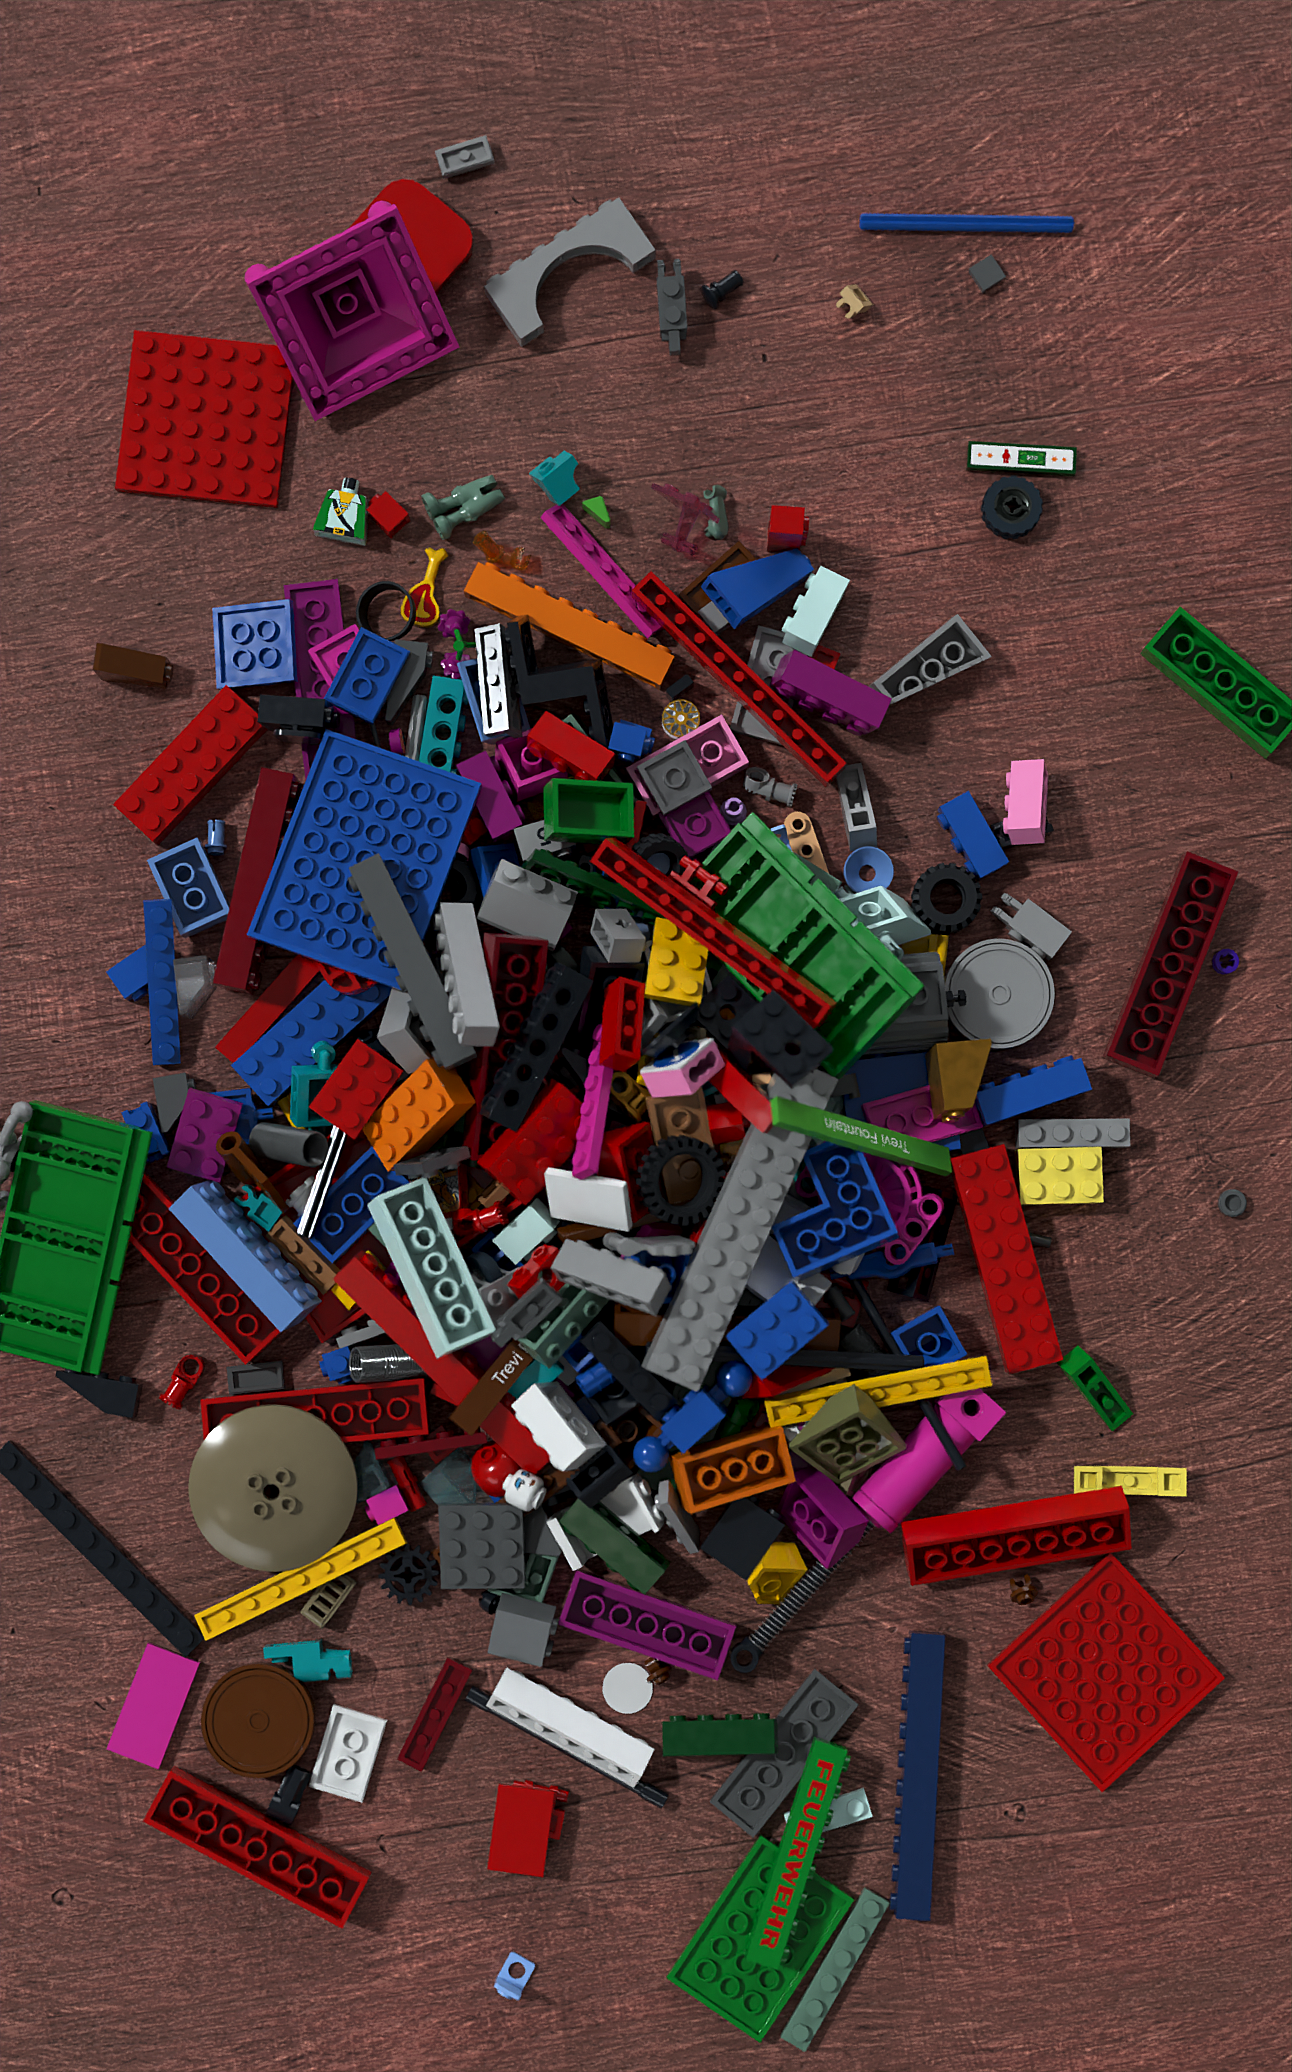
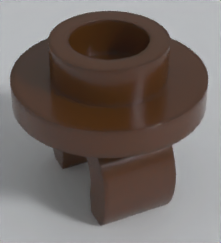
M1024 1575L1026 1584L1022 1587H1018L1015 1584L1014 1578L1010 1579V1589L1012 1591L1010 1598L1012 1602L1019 1605H1027L1032 1603L1034 1597L1037 1596V1588L1031 1586V1579L1028 1575Z
M652 1657L644 1661L651 1673L646 1679L648 1684L654 1682L657 1686L670 1679L669 1673L673 1671L671 1666L664 1667L661 1660Z

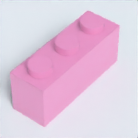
M1044 759L1011 761V772L1006 773V784L1010 791L1009 795H1005V809L1008 811V818L1003 819L1004 834H1009L1012 845L1045 843L1048 771Z

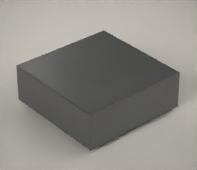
M992 254L968 269L969 274L982 294L1006 278Z

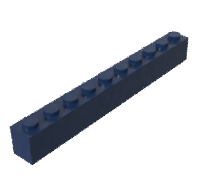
M909 1630V1637H904L903 1654H908V1663L902 1667V1682L906 1683V1694H901L900 1710L905 1711L904 1722L899 1723V1739H903V1751L898 1750L897 1767L902 1768L901 1779H896V1796H900V1807H895L894 1824L899 1825L898 1836H893V1853H897V1864H892L891 1882H896L895 1893H890L889 1904L890 1910H894L896 1919L930 1921L945 1634L943 1632Z

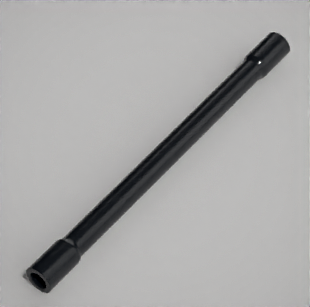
M475 1686L471 1687L465 1699L468 1703L497 1716L636 1793L640 1798L660 1809L664 1806L669 1796L665 1791L640 1779L633 1788L487 1707L486 1705L491 1695Z

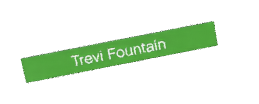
M779 1096L771 1099L773 1126L939 1175L947 1176L952 1173L948 1147Z

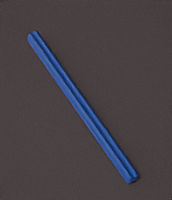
M862 213L859 219V226L862 230L1071 233L1074 228V219L1072 216Z

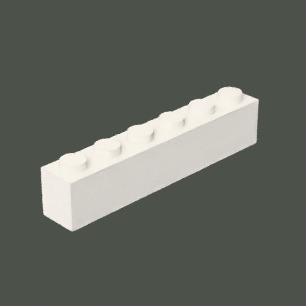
M506 1668L486 1705L633 1788L641 1778L654 1751L644 1740L633 1738L624 1733L620 1727L604 1722L595 1713L575 1706L571 1700L557 1696L550 1692L546 1686L528 1680L521 1672Z

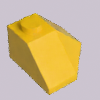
M773 1542L751 1573L747 1582L758 1604H781L780 1602L784 1600L807 1571L796 1544Z

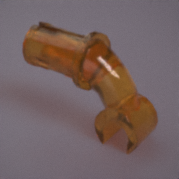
M481 531L474 537L473 544L484 553L489 563L496 562L512 566L516 570L527 569L531 555L523 556L525 548L517 547L513 550V553L507 552L486 531Z

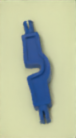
M932 1242L921 1244L905 1263L889 1266L886 1263L883 1252L877 1251L863 1256L857 1270L851 1275L837 1273L832 1268H829L831 1280L847 1276L850 1280L873 1276L893 1279L905 1275L912 1268L936 1264L938 1262L937 1258L954 1255L952 1243L935 1247ZM904 1246L898 1247L895 1250L897 1259L905 1257L906 1250Z

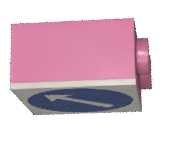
M713 1038L684 1041L674 1051L668 1046L643 1067L640 1073L652 1098L693 1094L723 1068L725 1063Z

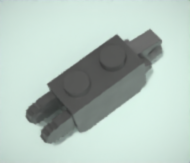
M674 259L673 271L675 276L665 277V263L663 260H657V302L660 338H662V341H669L670 356L680 355V340H686L685 287L684 275H681L680 259Z

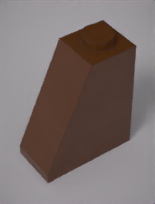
M96 643L93 671L101 680L165 689L167 688V681H172L173 665H170L167 657Z

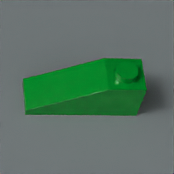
M1078 1345L1066 1354L1063 1360L1057 1362L1070 1382L1112 1432L1133 1415L1095 1361Z

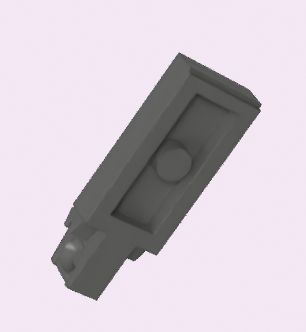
M541 1278L501 1316L502 1318L497 1322L500 1326L492 1334L493 1341L502 1348L511 1338L517 1340L521 1337L523 1339L563 1300L562 1296L546 1280Z

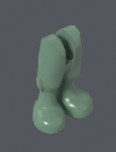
M493 475L474 480L463 486H457L452 490L451 496L437 499L432 493L421 495L424 507L430 519L433 520L435 529L442 540L450 538L454 527L462 521H476L479 516L505 500L500 489L482 495L497 485ZM462 506L458 511L448 516L442 515L454 507Z

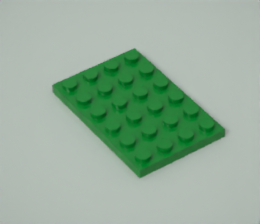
M761 1834L666 1976V1979L759 2043L854 1901L852 1896L815 1872L812 1881L807 1880L803 1890L807 1892V1897L803 1909L798 1908L795 1919L799 1921L795 1935H789L786 1946L790 1947L786 1963H780L779 1969L776 1970L746 1960L745 1951L779 1846Z

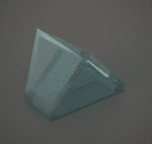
M365 1440L354 1462L357 1475L356 1505L393 1485L381 1459L376 1460L375 1449L371 1441Z
M461 1447L452 1452L419 1483L421 1488L437 1505L440 1503H475L477 1484L471 1473L472 1459Z

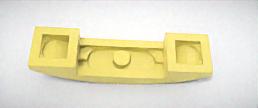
M1074 1466V1493L1122 1486L1125 1495L1187 1496V1468Z

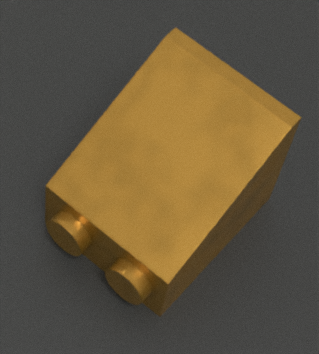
M991 1039L935 1044L925 1054L934 1120L942 1119V1123L957 1122L959 1117L965 1116V1113L973 1108L992 1045Z

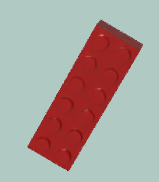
M225 685L113 805L158 846L268 729L257 722L258 714Z

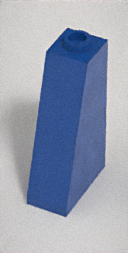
M796 548L714 572L707 577L701 588L731 626L736 629L806 581L814 568L811 566L810 560Z

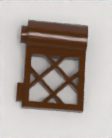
M233 1131L221 1135L217 1140L216 1149L239 1181L243 1184L255 1183L283 1214L289 1210V1206L269 1179L263 1174L262 1164L241 1135Z

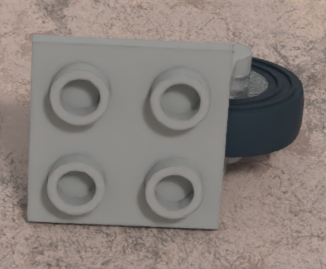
M476 1252L466 1257L464 1262L495 1329L500 1326L497 1322L502 1318L501 1316L519 1300L507 1284L513 1278L514 1272L520 1267L509 1272L499 1268L498 1264L488 1254Z

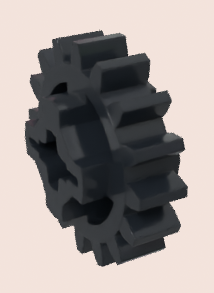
M407 1543L403 1551L398 1547L394 1549L395 1555L391 1553L385 1555L389 1562L380 1563V1567L385 1569V1572L380 1573L378 1578L385 1579L386 1582L381 1586V1589H390L388 1598L397 1595L398 1604L405 1598L408 1605H412L413 1598H417L420 1603L424 1601L423 1593L431 1596L433 1592L429 1586L438 1585L433 1576L438 1575L440 1571L432 1568L437 1561L436 1559L429 1561L427 1558L430 1554L429 1550L423 1554L420 1552L421 1545L418 1544L414 1550H411L410 1544ZM403 1556L402 1566L399 1569L391 1570L393 1563ZM413 1556L419 1558L426 1568L418 1566L414 1562ZM407 1567H410L411 1572L422 1573L413 1576L411 1581H408L406 1576L397 1575L405 1572ZM427 1579L425 1585L415 1592L417 1581ZM392 1581H398L404 1586V1592L397 1589Z

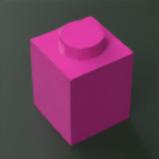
M398 1484L366 1500L368 1505L365 1506L366 1513L371 1522L376 1520L378 1525L410 1509Z

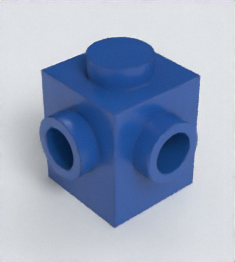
M614 722L608 749L614 752L615 755H618L619 760L634 763V760H641L642 753L648 754L651 738L646 737L647 729Z
M351 1346L322 1354L323 1361H320L319 1364L324 1378L329 1377L330 1381L337 1380L338 1385L353 1380L349 1369Z

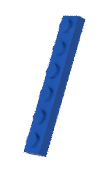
M143 900L153 1065L180 1064L172 900Z

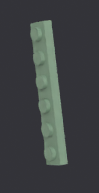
M866 1887L863 1888L780 2034L782 2039L804 2052L807 2050L889 1905L888 1900Z

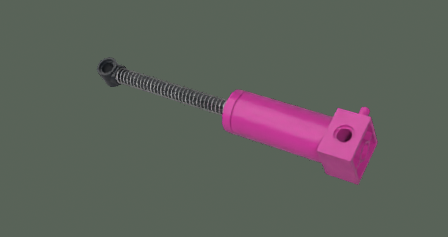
M980 1388L941 1395L933 1401L936 1403L934 1406L935 1411L961 1456L975 1440L980 1442L1006 1413ZM972 1399L975 1402V1410L971 1414H966L964 1412V1404ZM926 1416L903 1440L907 1449L886 1459L860 1488L861 1490H858L852 1497L861 1506L859 1511L869 1520L862 1538H866L865 1535L869 1534L870 1530H873V1526L877 1528L882 1526L892 1534L898 1527V1524H901L953 1466L951 1459ZM854 1547L829 1569H826L820 1561L816 1562L817 1564L812 1566L813 1569L809 1570L808 1574H805V1578H802V1581L798 1582L797 1586H794L795 1589L791 1590L790 1594H787V1598H784V1601L780 1602L779 1606H776L777 1609L773 1610L772 1614H769V1618H766V1621L762 1622L761 1626H758L759 1629L755 1630L751 1637L746 1636L741 1642L733 1646L730 1659L732 1666L737 1671L747 1673L756 1668L758 1660L765 1654L764 1647L768 1646L769 1642H772V1638H776L775 1635L779 1634L780 1630H783L782 1627L786 1626L787 1622H790V1618H794L793 1615L797 1614L798 1610H801L800 1607L805 1606L804 1603L808 1602V1598H812L811 1595L815 1594L816 1590H819L818 1587L823 1586L822 1583L826 1582V1578H830L829 1575L833 1574L834 1570H837V1566H841L840 1563L844 1562L845 1557L848 1558L847 1555L851 1554L852 1550H855ZM741 1650L751 1652V1661L747 1664L739 1663L736 1659L738 1652Z

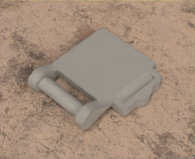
M609 1232L603 1238V1244L606 1248L618 1250L625 1257L632 1256L641 1250H648L650 1254L655 1256H678L691 1254L692 1248H695L694 1241L678 1235L623 1237L617 1233Z

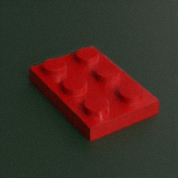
M357 1039L312 1101L309 1108L355 1140L404 1071Z

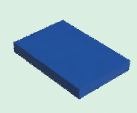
M361 627L324 699L333 706L374 725L410 655V651Z

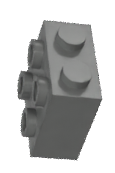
M502 1593L496 1609L488 1654L542 1667L545 1656H551L554 1641L549 1640L550 1635L555 1636L559 1619L554 1618L556 1606Z

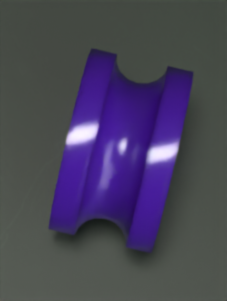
M1223 949L1217 952L1212 959L1214 970L1222 975L1235 971L1239 965V957L1231 949ZM1228 955L1231 958L1229 962L1232 961V966L1223 968L1220 965L1222 962H1219V958Z

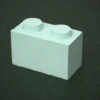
M536 1197L492 1241L516 1265L522 1258L528 1261L534 1250L537 1249L535 1246L541 1241L546 1244L557 1234L555 1227L560 1220L551 1217L550 1210Z

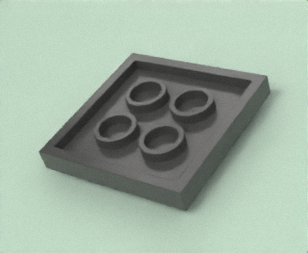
M510 1503L439 1504L441 1589H505L526 1587L523 1510Z

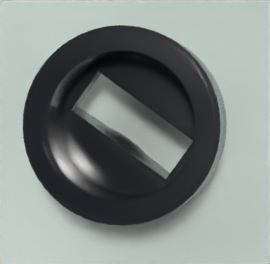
M488 1590L481 1593L483 1598L478 1600L479 1606L485 1612L492 1615L496 1613L501 1596L488 1592Z

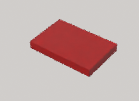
M503 1783L498 1784L487 1870L543 1877L555 1790Z

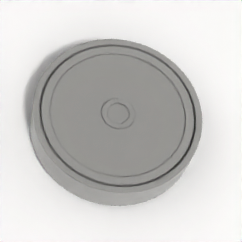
M989 939L967 948L950 966L944 980L945 991H952L953 995H957L958 990H964L967 997L965 1006H959L958 1002H954L953 1007L947 1008L948 1021L951 1026L966 1041L991 1039L992 1045L990 1050L1011 1049L1032 1039L1047 1023L1054 1005V983L1045 962L1028 946L1009 939Z

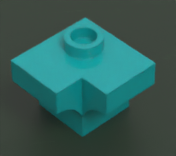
M566 451L561 452L554 459L549 456L529 473L550 501L558 506L580 490L573 477L574 469L579 463L572 454Z

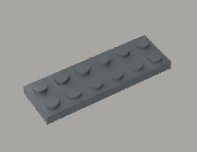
M814 1668L774 1718L777 1719L778 1754H746L709 1800L710 1803L754 1838L800 1780L814 1736L830 1741L859 1704Z

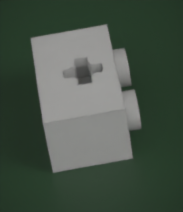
M595 910L590 933L608 963L640 962L642 951L646 949V938L628 910Z

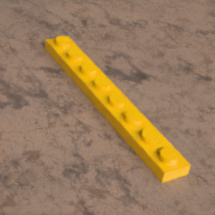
M983 1356L765 1398V1406L770 1428L811 1420L831 1396L854 1384L870 1396L877 1407H883L992 1386L987 1357Z
M393 1518L331 1548L326 1554L310 1564L284 1571L194 1615L205 1641L405 1545L407 1541L397 1519Z

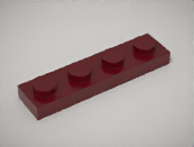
M478 1427L472 1436L465 1431L463 1435L453 1436L452 1431L436 1433V1439L425 1440V1435L408 1437L409 1443L398 1444L397 1439L380 1441L381 1447L374 1448L377 1460L488 1443V1434L485 1431L481 1432L480 1427Z
M447 1657L397 1760L422 1772L473 1670L472 1668Z

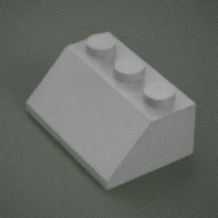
M501 859L492 875L476 919L513 935L535 936L549 940L548 950L553 952L570 916L578 892Z

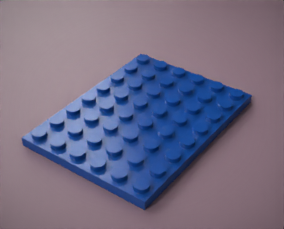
M326 729L247 936L401 991L395 978L400 974L395 965L389 966L383 953L388 949L384 941H377L371 927L376 924L372 916L366 918L359 902L364 901L360 891L354 893L348 881V877L352 876L349 867L379 853L422 942H424L482 784Z

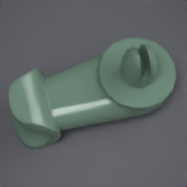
M714 485L712 487L713 492L710 490L703 492L704 498L709 499L710 518L704 533L706 537L714 536L717 540H722L728 534V521L724 505L727 491L720 485Z

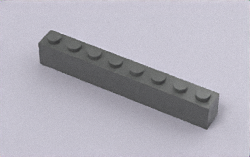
M378 853L349 867L352 876L348 877V881L354 893L360 891L364 901L359 902L366 918L372 916L376 924L371 927L377 941H384L388 949L383 952L389 966L395 965L400 974L395 977L401 991L407 990L412 999L407 1003L414 1017L419 1015L424 1024L419 1028L426 1042L432 1040L436 1050L431 1053L438 1067L444 1065L448 1072L477 1058L478 1056L473 1046H461L458 1034L453 1032L454 1014L449 1011V996L380 854Z

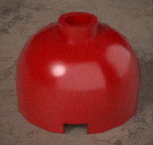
M494 1440L482 1444L476 1450L471 1462V1473L475 1483L487 1495L493 1497L505 1496L506 1490L502 1489L505 1479L509 1474L514 1475L522 1469Z

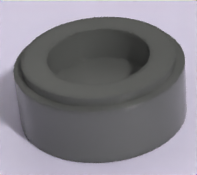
M1230 1189L1220 1194L1217 1205L1223 1215L1236 1217L1245 1211L1247 1201L1242 1192Z

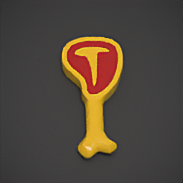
M430 547L425 549V553L429 558L425 578L408 592L416 606L414 626L428 628L437 624L439 620L440 608L434 598L439 565L441 561L448 557L447 551L444 548L437 551ZM405 596L401 606V616L406 622H408L410 616V603L407 596Z

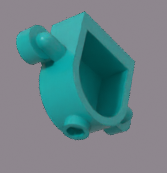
M319 1041L311 1049V1055L318 1065L292 1066L290 1119L297 1128L309 1127L308 1130L321 1132L327 1137L332 1132L331 1126L333 1124L311 1110L309 1106L338 1065L331 1064L335 1058V1050L327 1041Z

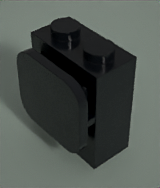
M260 695L257 722L269 731H274L273 736L282 742L320 745L326 729L335 732V728H339L340 713L326 699Z
M754 1495L729 1502L700 1545L703 1551L746 1581L785 1526L780 1521L783 1516L771 1507L765 1511L757 1504L760 1500Z

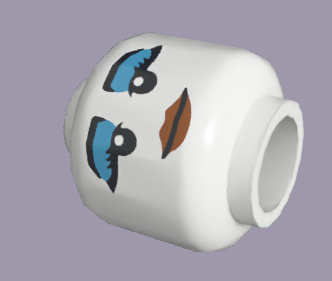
M523 1469L517 1471L514 1475L509 1474L502 1489L506 1490L505 1500L526 1512L533 1508L537 1509L541 1505L547 1490L544 1488V1482L541 1478Z

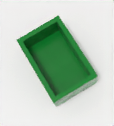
M552 778L544 786V841L602 844L605 838L615 837L626 845L634 838L633 783Z

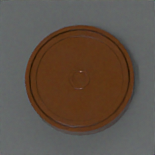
M270 1662L246 1663L227 1672L209 1691L201 1714L202 1735L211 1755L221 1766L230 1772L248 1778L270 1777L285 1771L296 1763L311 1742L316 1722L314 1702L303 1681L294 1678V1673L289 1669Z

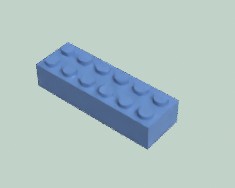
M208 1180L190 1186L169 1208L280 1332L299 1324L322 1302L318 1297L317 1290L300 1278L298 1269L293 1264L287 1263L280 1256L281 1252L278 1247L268 1242L261 1235L262 1230L259 1226L249 1222L243 1215V1209L228 1199L224 1188L219 1183Z

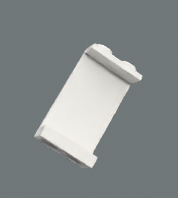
M639 1473L627 1478L614 1492H610L600 1500L639 1535L651 1529L655 1533L665 1523V1515L662 1511H658L651 1496V1488L645 1479L642 1480ZM570 1505L553 1513L546 1523L572 1570L575 1571L583 1567L588 1559L597 1554L589 1552L585 1548L584 1543L576 1536L568 1534L559 1522L565 1512L571 1507Z

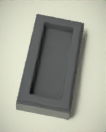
M283 1361L226 1367L229 1395L285 1389Z

